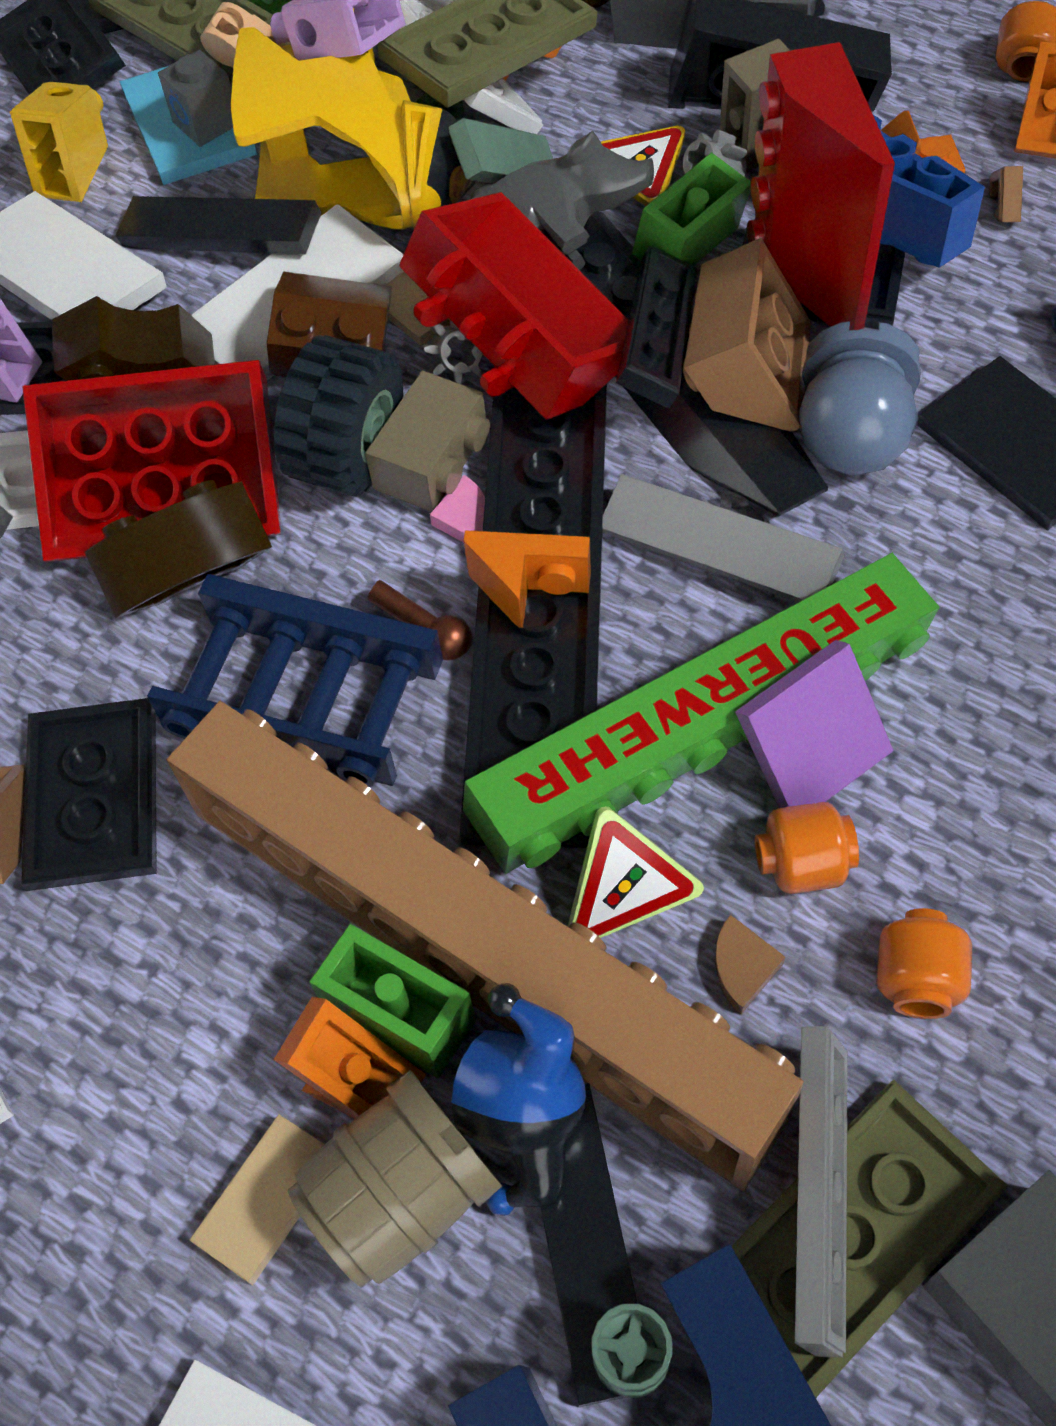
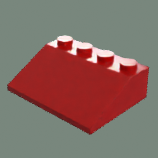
M840 42L770 54L768 80L761 82L759 87V103L764 123L763 130L757 131L755 134V152L760 167L759 176L753 177L751 180V197L755 209V219L749 220L747 224L748 243L762 238L798 301L830 327L842 322H850L849 331L864 329L895 162Z
M259 360L22 386L44 562L87 558L85 551L105 539L102 528L106 525L131 515H135L137 520H140L183 501L181 497L183 491L208 480H214L217 488L242 481L267 536L281 535L274 437L267 379Z

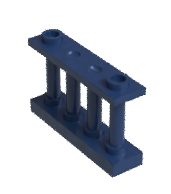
M207 574L198 595L214 628L182 693L152 686L147 695L162 727L172 735L185 739L217 704V702L207 699L236 638L243 637L245 633L266 637L270 640V643L240 708L230 707L241 714L246 709L259 714L273 727L277 738L291 747L297 742L308 746L325 761L328 769L337 771V774L343 780L351 776L359 779L368 787H371L374 781L393 786L397 777L390 748L383 747L382 744L408 681L416 679L417 676L435 680L443 662L438 630ZM302 647L324 652L327 658L298 724L266 716L265 712L292 653L301 650ZM361 661L382 667L385 673L357 739L323 731L350 666H355Z

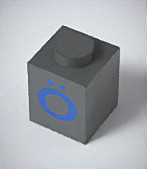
M200 49L179 58L172 65L157 72L172 122L199 147L233 128L231 114L232 88L228 74Z

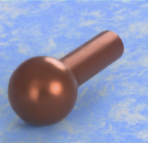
M378 580L370 590L367 600L398 621L438 630L443 660L460 658L470 649L473 641L472 632L468 624L461 618L452 615L437 618L382 580Z

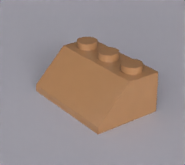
M759 238L701 264L698 288L694 293L695 305L692 322L689 324V340L682 370L689 387L694 392L699 391L712 411L792 432L801 428L798 414L805 395L802 371L807 347L810 342L811 321L762 238Z

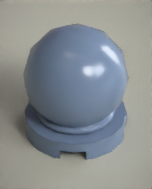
M842 322L821 331L808 344L802 371L806 393L798 417L804 445L825 468L850 476L884 470L908 449L918 421L914 394L921 378L920 352L918 345L906 332L887 323L879 322V331L867 329L849 331L850 322Z

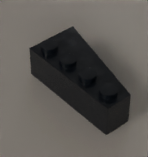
M693 0L670 68L668 108L685 109V102H710L709 109H721L724 60L780 39L790 51L840 42L871 111L874 112L892 75L890 34L747 0Z

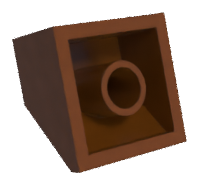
M283 271L274 291L267 336L269 374L286 377L301 349L307 342L310 343L318 335H327L384 351L392 286Z

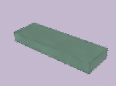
M462 118L448 127L455 151L467 180L494 184L527 164L554 159L546 136L466 118Z

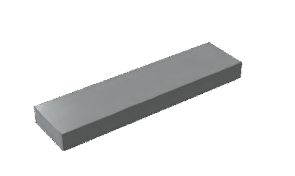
M624 474L620 475L603 514V533L797 603L832 585L845 556L843 549Z
M827 1026L801 1027L800 1079L804 1083L800 1091L795 1344L814 1356L843 1358V1353H846L848 1051Z

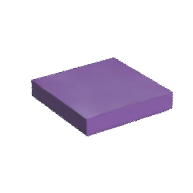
M833 641L735 711L779 808L826 802L894 751L850 644L842 641Z

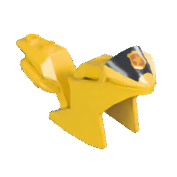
M254 26L239 29L233 66L231 114L234 136L238 146L246 147L261 142L255 199L315 200L321 211V216L338 204L360 221L390 229L415 228L421 211L457 203L476 184V181L465 178L449 134L448 127L456 123L457 120L442 108L411 102L403 80L400 77L377 70L373 47L364 54L341 58L327 56L298 61L294 56L291 45L281 48ZM311 126H321L340 139L362 148L369 157L320 165L308 153L304 129Z

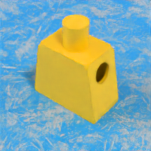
M59 82L43 83L10 111L33 192L36 191L45 198L82 202L108 148L100 115L104 106L103 100L90 86Z

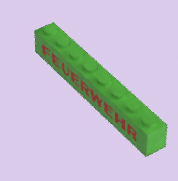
M892 552L466 780L463 812L505 874L523 864L527 868L537 867L553 857L561 848V843L580 832H583L585 836H590L595 814L601 807H610L618 814L619 810L637 800L642 805L648 804L662 796L672 786L674 779L690 770H693L695 774H701L719 763L725 757L729 748L744 740L750 744L735 711L833 641L838 640L850 644L866 681L880 668L882 662L895 654L899 659H905L923 647L930 638L927 630L940 607Z

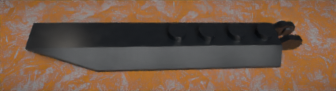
M597 211L588 218L584 229L590 236L587 238L588 242L576 249L585 261V265L580 271L629 320L640 259L632 254L633 246L605 214ZM691 313V315H690V322H689V324H691V322H692V316H693L692 313ZM688 333V335H687V342H686V349H685L684 359H685V357H686L687 345H688V340H689V333ZM683 370L679 394L669 409L623 387L686 465L708 480L779 517L828 491L827 484L792 432L712 411L699 391L694 392L689 387Z

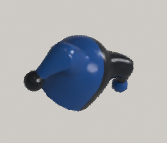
M501 983L493 987L488 995L490 1009L497 1016L513 1018L524 1035L502 1030H485L472 1041L461 1059L454 1079L451 1105L454 1122L462 1134L488 1146L510 1153L518 1167L520 1181L512 1186L500 1182L502 1187L486 1201L492 1213L506 1216L511 1213L514 1207H546L553 1204L564 1180L566 1142L574 1133L581 1120L585 1107L586 1092L583 1075L571 1056L574 1043L572 1025L561 1016L521 998L518 989L514 985Z

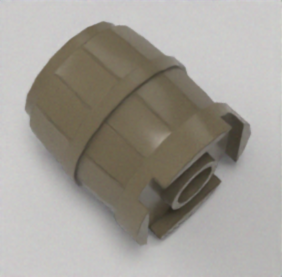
M411 1070L386 1087L389 1093L388 1096L371 1106L351 1123H343L333 1132L334 1137L311 1156L295 1173L297 1183L288 1189L292 1203L310 1231L339 1268L360 1288L367 1285L371 1280L381 1284L422 1252L427 1253L439 1243L437 1239L474 1202L480 1207L502 1187L489 1167Z

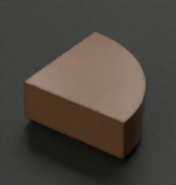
M1004 166L990 175V197H998V206L994 216L1000 223L1021 222L1023 166Z
M730 915L718 936L715 967L724 996L733 1008L742 1014L783 966L785 956Z

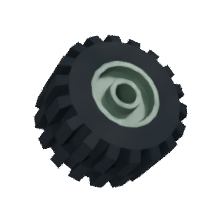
M318 335L310 343L307 342L298 357L292 363L285 378L275 415V456L277 462L280 463V470L284 475H288L289 478L355 497L360 496L372 486L365 452L403 399L402 371L400 364H397V358L389 352L327 335Z

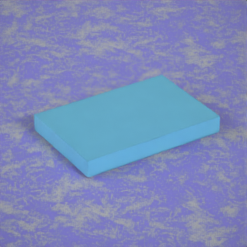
M166 67L119 81L163 185L258 155L255 144L246 147L238 146L233 128L199 147L172 122L157 73Z

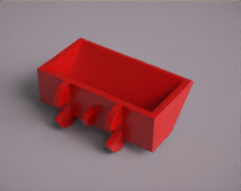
M502 192L421 211L399 264V267L428 296L415 304L413 314L425 327L436 326L449 318L459 328V331L495 366L482 374L480 378V386L488 395L499 396L515 387L547 420L584 405L618 374L628 319Z

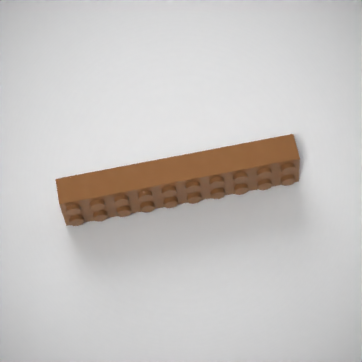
M220 700L166 759L198 817L374 938L469 992L474 1007L510 1032L524 1035L513 1018L495 1015L488 1003V995L491 989L501 983L514 985L518 989L521 998L564 1018L572 1025L574 1030L571 1056L583 1075L585 1083H590V1087L744 1192L790 1121L804 1083L802 1079L793 1074L795 1067L781 1053L764 1044H756L753 1048L729 1032L730 1025L715 1010L699 1002H693L691 1006H688L666 991L668 988L667 984L653 970L638 962H631L629 966L622 963L605 951L607 949L605 943L593 931L575 922L567 927L546 913V905L533 892L517 884H514L511 889L507 888L489 876L490 871L488 867L473 853L460 847L452 852L434 840V834L430 828L419 818L405 811L401 812L399 816L395 815L380 805L379 797L365 783L351 776L343 781L328 771L325 761L308 746L297 742L291 747L277 738L273 727L252 710L246 709L241 714Z

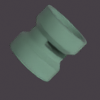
M621 1304L608 1310L597 1322L592 1336V1358L599 1380L611 1392L624 1398L644 1397L654 1392L662 1384L671 1363L672 1337L665 1321L654 1310L641 1304Z

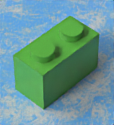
M711 152L643 208L632 254L641 260L648 246L653 245L692 266L696 265L739 227L751 190V181Z
M349 924L309 981L318 998L330 1001L406 1060L437 1079L440 1078L476 1022L469 992L352 924Z

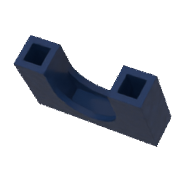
M730 1244L660 1283L706 1370L712 1394L710 1426H831ZM517 1365L448 1405L457 1426H557L530 1368L522 1365Z

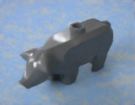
M591 131L576 140L566 155L527 164L494 184H486L479 187L473 192L470 199L502 192L581 270L585 265V261L576 249L587 243V238L590 237L584 229L588 218L594 212L620 206L642 190L651 186L654 180V164L652 158L640 161L631 160L604 147L596 134Z

